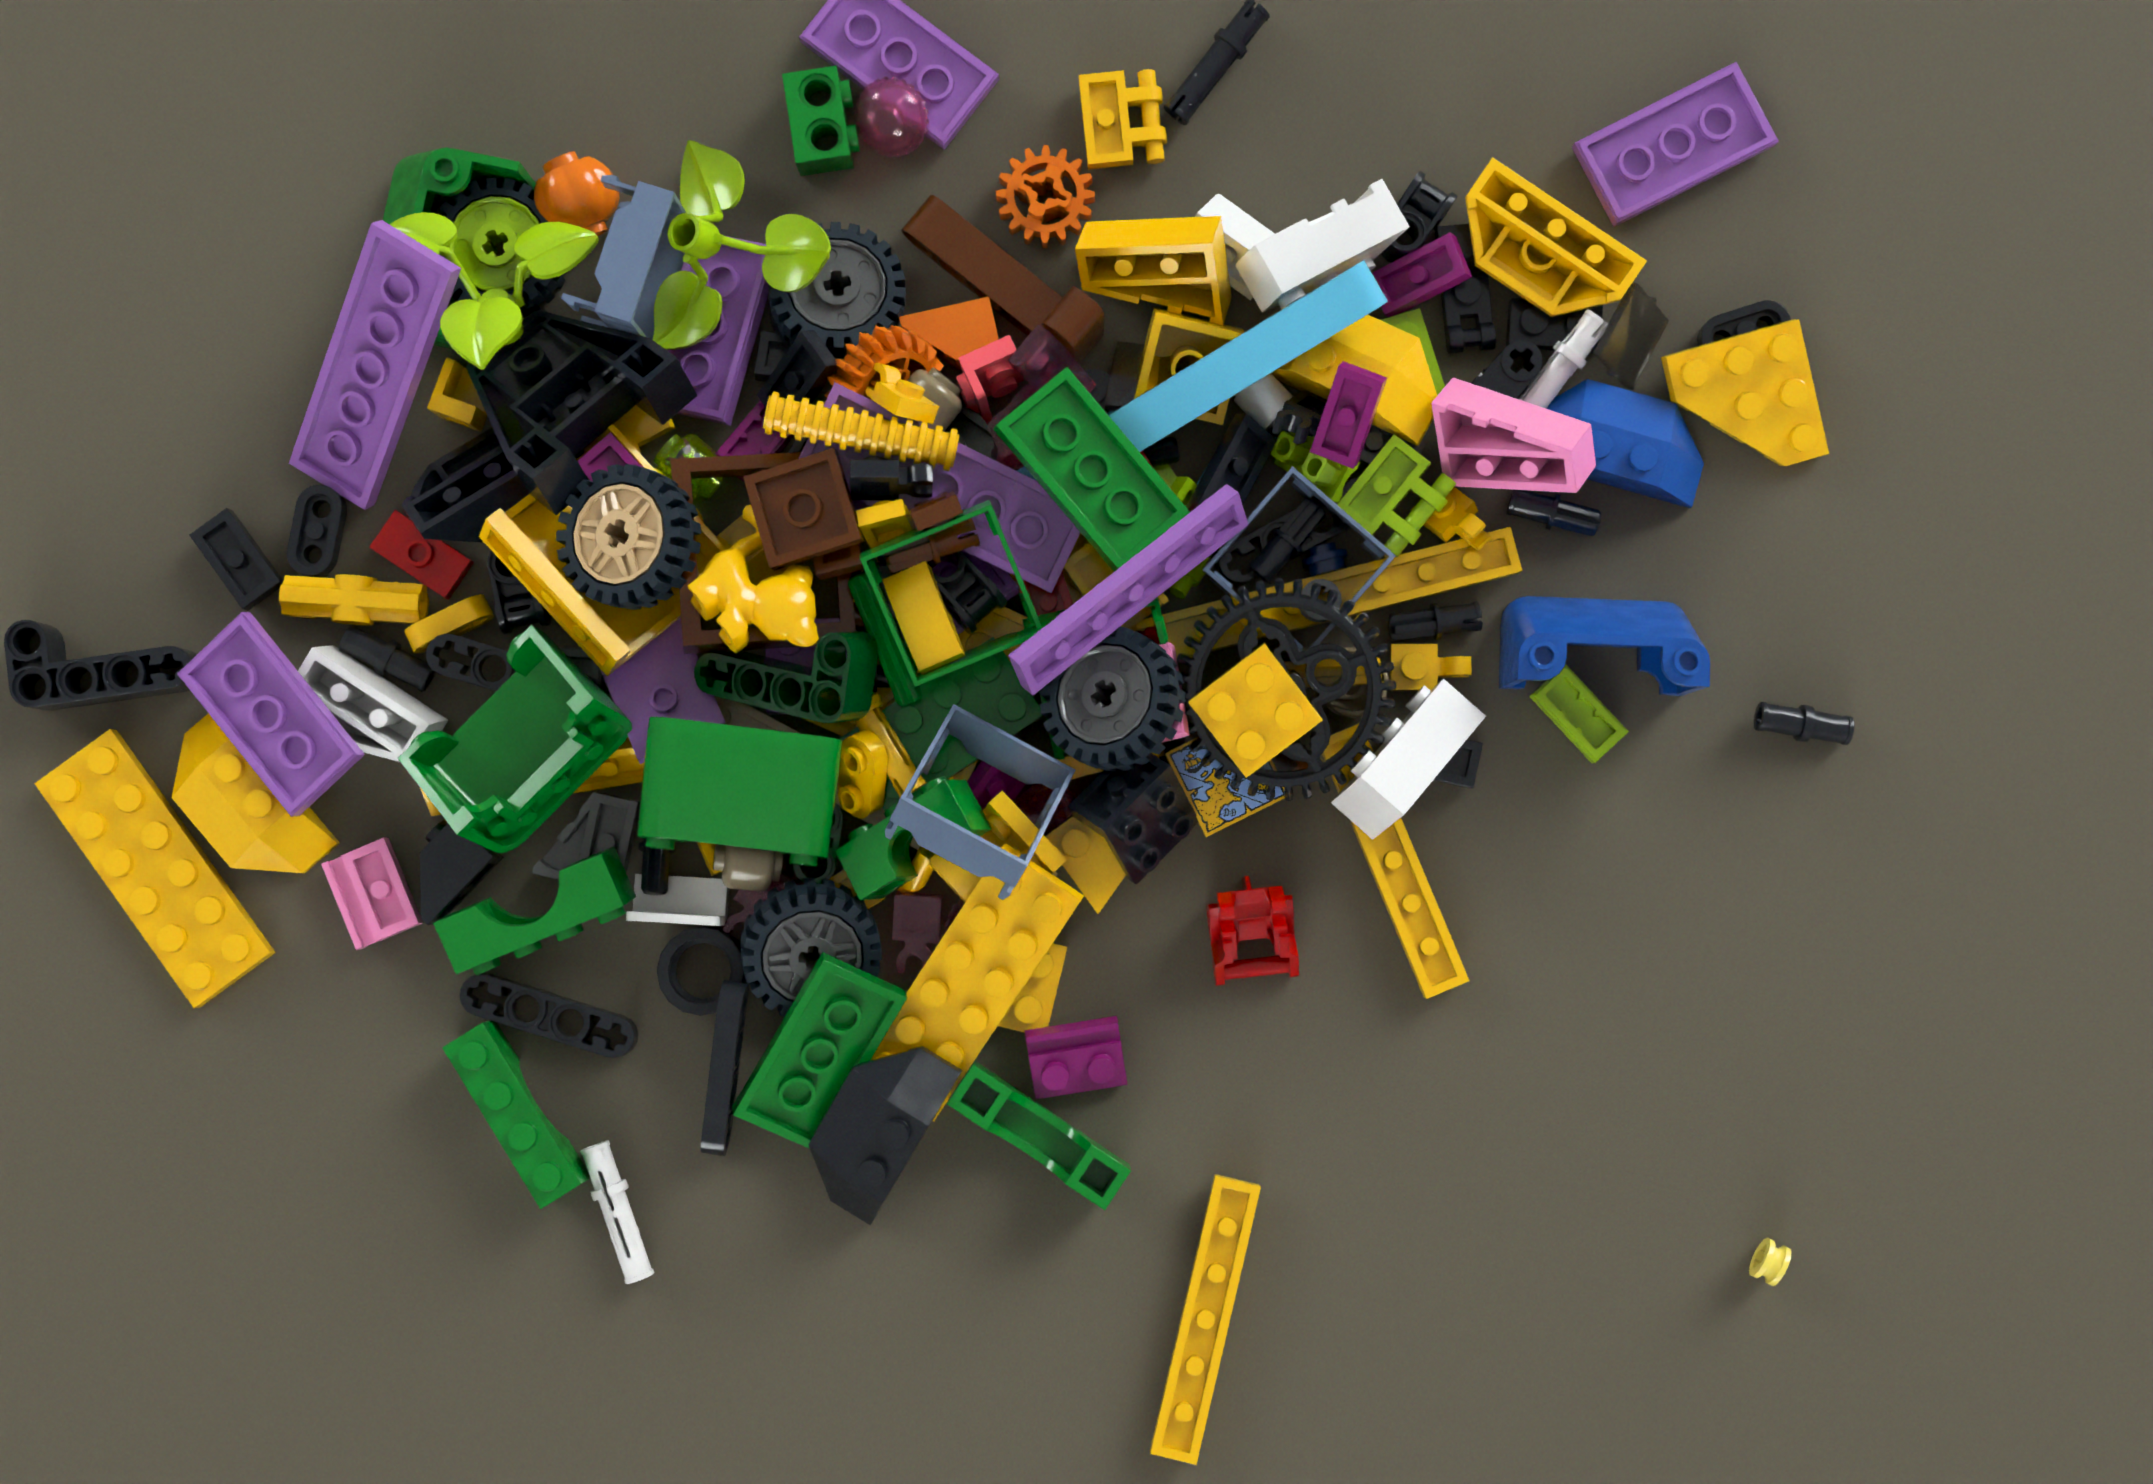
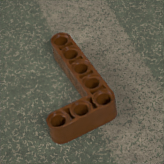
M930 195L902 228L901 232L914 246L979 298L989 297L991 307L1070 370L1074 371L1104 335L1105 313L1091 297L1074 286L1069 289L1064 297L1060 296L936 196Z

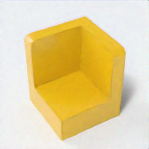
M447 357L427 409L440 418L481 432L487 414L465 367L456 360Z

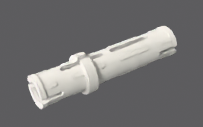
M1587 309L1562 342L1558 340L1554 345L1553 349L1555 352L1524 390L1519 400L1546 409L1577 368L1582 370L1586 365L1587 361L1584 359L1611 326L1604 322L1597 314Z
M606 1140L580 1150V1153L583 1155L594 1190L590 1192L593 1201L598 1200L611 1241L625 1277V1284H630L653 1275L654 1270L651 1268L639 1228L625 1192L629 1188L627 1180L621 1179L609 1146L610 1142Z

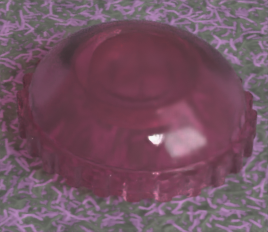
M885 76L881 80L876 79L873 83H870L860 94V99L856 103L858 109L855 111L857 116L856 124L859 127L860 135L864 138V142L868 143L872 150H877L880 155L886 154L890 158L892 156L899 158L903 154L907 156L912 151H915L924 141V135L928 132L927 125L929 124V119L927 115L929 112L925 108V100L920 97L921 93L916 91L912 84H907L904 79L898 80L897 77L890 79Z

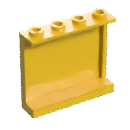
M614 424L607 428L604 437L611 432L643 468L666 476L660 469L653 468L641 455L639 446L633 438L627 434H622ZM587 450L585 453H583L581 456H579L576 460H579V459H580L584 454H586L589 450ZM530 494L506 512L499 508L485 519L479 534L480 539L607 677L681 618L679 588L675 587L671 588L674 595L668 600L657 599L658 605L651 608L641 607L638 610L613 607L586 597L585 593L578 591L572 585L575 580L567 578L562 568L567 563L558 559L557 550L564 548L565 544L556 541V531L566 530L567 526L558 521L560 513L555 515ZM568 505L562 512L571 513L572 507ZM696 508L698 515L694 517V521L701 524V534L695 535L696 542L701 543L700 552L697 554L699 576L716 553L729 549L731 546L726 540L716 537L704 524L703 517Z

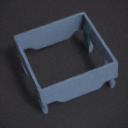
M602 175L601 182L605 188L633 197L631 201L619 203V209L615 211L594 273L602 288L598 302L593 303L565 293L562 294L561 299L574 311H579L581 307L595 312L602 320L599 321L582 315L580 321L653 340L654 303L657 292L662 282L669 275L681 271L685 254L670 245L667 235L671 221L677 215L686 213L673 191L638 181L637 186L634 187L622 183L615 175Z
M1292 466L1247 518L1248 524L1250 525L1285 483L1293 477L1295 480L1292 482L1291 487L1305 499H1310L1314 495L1364 538L1365 541L1361 544V547L1376 560L1381 559L1383 556L1387 558L1351 598L1355 603L1396 555ZM1249 525L1227 541L1203 569V573L1226 594L1228 593L1238 603L1243 601L1232 589L1233 585L1217 571L1213 573L1211 568ZM1330 622L1309 648L1319 645L1334 628L1335 624ZM1294 639L1300 652L1303 651V646Z
M953 704L900 797L885 828V837L891 840L898 826L910 831L917 844L978 877L994 876L1005 882L998 895V898L1003 900L1010 896L1013 888H1015L1027 868L1075 769ZM948 734L961 740L967 752L1026 785L1041 783L1053 790L1034 824L1039 830L1027 854H1021L1020 857H1017L912 801L913 794L911 791L922 772L926 775L928 774Z

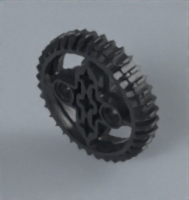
M1276 578L1274 584L1276 593L1266 594V585L1261 580L1256 582L1259 596L1250 598L1245 586L1238 588L1239 596L1243 602L1236 606L1228 595H1224L1221 600L1228 611L1223 615H1220L1216 608L1210 606L1206 612L1215 622L1210 627L1200 620L1194 623L1196 630L1204 636L1200 641L1192 636H1186L1184 643L1188 647L1195 649V653L1193 656L1179 653L1177 661L1190 666L1189 672L1179 671L1183 682H1187V689L1182 690L1185 692V699L1189 701L1201 691L1204 667L1218 639L1233 624L1242 618H1246L1248 624L1240 633L1237 645L1240 660L1252 653V648L1258 645L1257 628H1260L1269 640L1278 639L1279 644L1273 648L1274 656L1304 695L1306 693L1304 680L1297 671L1292 670L1288 672L1281 652L1287 651L1290 660L1295 665L1306 664L1307 682L1313 690L1318 692L1311 696L1309 702L1322 717L1323 721L1314 727L1315 731L1310 733V750H1307L1305 744L1302 745V742L1298 739L1281 752L1291 760L1307 762L1308 767L1306 769L1283 772L1259 768L1246 778L1188 703V706H1185V714L1187 717L1191 716L1192 723L1188 724L1190 734L1197 732L1199 736L1198 739L1189 745V749L1194 753L1204 746L1209 752L1200 761L1203 767L1209 766L1215 759L1221 763L1214 773L1215 778L1218 780L1222 779L1226 772L1230 770L1235 773L1231 779V788L1236 790L1240 786L1242 779L1245 778L1250 780L1247 793L1249 796H1255L1258 784L1267 785V800L1274 799L1276 786L1284 787L1285 800L1292 801L1294 796L1292 786L1302 785V794L1305 799L1312 797L1310 783L1316 781L1319 782L1320 790L1323 793H1327L1330 791V787L1326 777L1334 774L1337 782L1343 785L1347 780L1341 768L1347 764L1352 770L1357 764L1354 757L1358 753L1365 756L1370 750L1374 754L1365 743L1368 739L1378 744L1383 743L1384 736L1373 729L1376 723L1388 727L1391 725V718L1379 714L1380 707L1388 709L1395 707V700L1389 697H1382V690L1396 689V682L1391 679L1381 680V673L1392 671L1394 664L1391 661L1378 663L1376 657L1388 652L1389 648L1386 643L1378 644L1374 647L1371 646L1369 641L1376 638L1380 631L1377 627H1372L1366 632H1362L1359 627L1369 618L1365 612L1358 614L1354 620L1347 616L1355 605L1351 599L1344 602L1341 609L1333 606L1338 599V591L1332 589L1328 593L1326 601L1318 599L1321 591L1319 583L1314 582L1311 586L1310 595L1301 594L1303 587L1301 579L1294 580L1293 593L1284 592L1283 579ZM1292 607L1317 613L1337 625L1350 638L1356 647V652L1353 654L1349 653L1340 645L1332 643L1319 644L1300 652L1286 625L1277 619L1263 618L1260 616V612L1270 608ZM1323 659H1334L1341 665V676L1334 683H1321L1314 675L1316 665ZM1363 666L1367 680V698L1361 721L1343 748L1327 760L1322 761L1320 755L1329 745L1331 735L1329 722L1322 705L1346 694L1355 683L1357 667Z

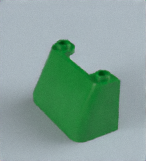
M532 624L512 640L507 652V662L516 672L452 736L439 730L423 732L416 736L410 746L398 757V760L458 836L497 853L509 852L520 846L628 738L627 734L632 730L631 721L620 708L543 631Z
M650 717L637 836L639 838H647L646 847L674 850L675 841H691L777 851L789 854L790 864L817 867L818 858L828 859L843 741L817 735L667 717Z

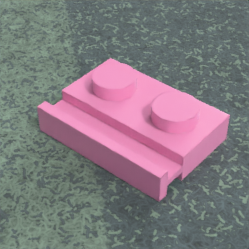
M383 837L343 854L341 857L321 864L356 950L366 948L371 944L385 940L423 923L389 838Z

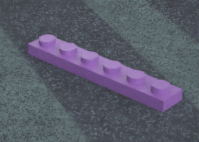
M1227 484L1011 652L1008 657L1021 686L1033 696L1248 526L1239 492Z

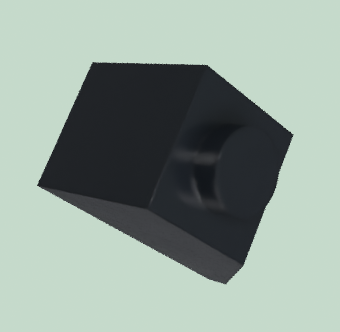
M445 819L440 821L427 834L425 839L429 843L420 852L421 919L427 925H434V922L450 914L504 858L500 853L458 836Z

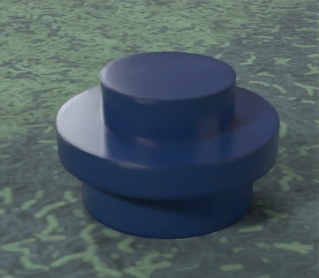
M1335 542L1308 549L1310 557L1302 560L1303 568H1308L1310 577L1346 568L1344 558L1348 554L1346 549L1337 550Z

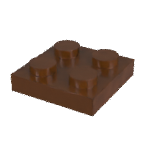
M834 447L743 477L769 568L773 571L864 542L840 456Z

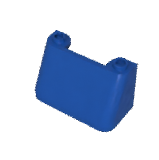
M1525 596L1509 603L1502 612L1500 624L1499 689H1524L1527 680L1543 681L1555 677L1565 666L1567 646L1637 648V671L1648 672L1655 677L1660 685L1659 695L1683 696L1710 687L1709 653L1683 610L1674 603Z

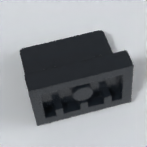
M1152 753L1149 754L1151 761L1144 765L1134 763V769L1126 771L1117 768L1116 771L1103 770L1068 805L1074 818L1105 838L1127 878L1134 884H1138L1149 872L1154 870L1159 862L1198 823L1196 813L1172 767Z

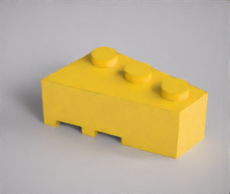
M1221 216L1092 221L1085 223L1075 247L1082 290L1139 304V301L1143 300L1167 306V312L1181 315L1183 310L1210 317V323L1224 325L1232 296Z
M1073 816L1045 837L1067 859L1062 866L1096 913L1099 914L1126 874L1105 838Z

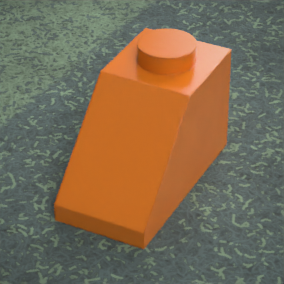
M989 297L899 317L903 329L907 331L912 330L922 336V340L931 344L933 349L937 351L936 356L958 370L961 369L959 357L999 340Z

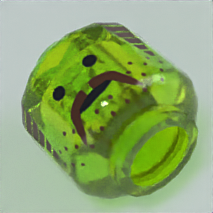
M675 434L660 449L653 462L658 465V472L672 479L670 459L717 457L718 455L715 454V450L695 434H687L682 438ZM722 477L693 478V501L700 495L705 500H708L718 490L724 479Z

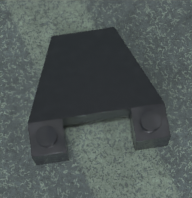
M535 310L522 321L524 329L522 336L517 341L504 345L499 349L484 370L475 367L471 363L466 366V369L507 460L529 494L552 513L558 515L568 506L565 501L570 494L581 495L576 486L583 479L589 481L575 458L579 452L635 405L664 425L696 398L697 394L678 358L652 339Z

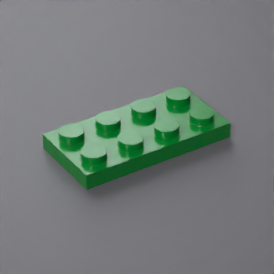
M1068 367L1063 369L1008 414L993 429L1114 572L1190 513L1187 507Z
M992 637L991 639H989V640L986 641V642H989V641H991V640H994L995 638ZM1003 651L919 685L921 696L914 703L899 706L895 701L882 710L916 769L953 704L1012 736H1015L1044 717L1041 715L1040 706L1035 698L1021 686L1011 662ZM854 728L839 738V740L844 741L845 738L859 732V728ZM948 734L927 775L922 772L921 776L926 783L942 776L950 779L979 759L967 752L961 740ZM888 775L886 777L885 798L882 807L884 811L898 803L900 799ZM920 789L912 793V801L922 795Z
M822 952L732 1106L733 1116L809 1148L808 1144L853 1067L857 1064L868 1062L873 1057L907 1000L906 991Z

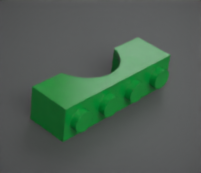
M612 846L578 860L559 871L557 897L545 915L537 917L518 916L504 910L489 897L450 913L433 924L455 973L459 974L472 968L474 974L479 975L501 965L500 956L514 952L516 958H520L541 949L543 946L540 940L555 934L559 942L584 931L583 922L597 917L599 923L604 924L626 914L623 906L636 898V894L615 847Z
M482 1022L442 1047L540 1209L590 1179L588 1170L569 1139L551 1124L534 1100L520 1069V1059L497 1022Z
M977 1061L974 1062L947 1103V1105L984 1130L1003 1138L1037 1160L1067 1186L1104 1211L1131 1172L1130 1164Z

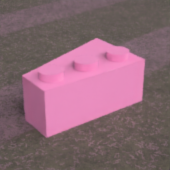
M1452 378L1431 403L1442 472L1456 483L1455 487L1577 493L1596 467L1590 423L1456 378Z

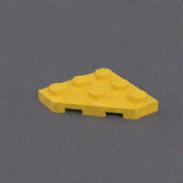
M1792 319L1661 357L1671 402L1676 403L1686 411L1694 413L1709 422L1711 426L1740 443H1744L1760 452L1779 466H1788L1829 454L1799 319Z

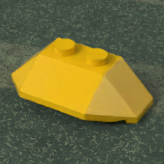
M1493 157L1465 197L1475 266L1551 317L1620 301L1647 262V260Z
M1368 314L1272 372L1278 381L1299 391L1305 389L1324 399H1328L1338 366L1343 361L1387 377L1372 425L1395 434L1416 446H1419L1434 419L1431 403L1437 397V393L1420 338Z
M209 713L184 733L171 798L230 868L306 873L340 844L310 807L300 816L291 817Z

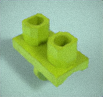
M1282 431L1271 451V456L1276 458L1274 464L1286 472L1293 466L1333 502L1339 503L1347 479L1357 470L1361 462L1359 461L1355 468L1352 469L1310 452L1315 437L1308 436L1305 443L1296 444L1293 442L1295 433Z

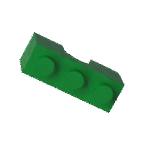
M945 776L938 777L922 786L920 789L922 795L913 800L978 836H982L992 829L966 780H949ZM897 803L884 811L885 819L874 826L873 824H866L855 829L847 836L849 842L835 850L860 900L882 899L918 876L909 856V847L913 839L912 833L898 826L891 840L885 837V828Z

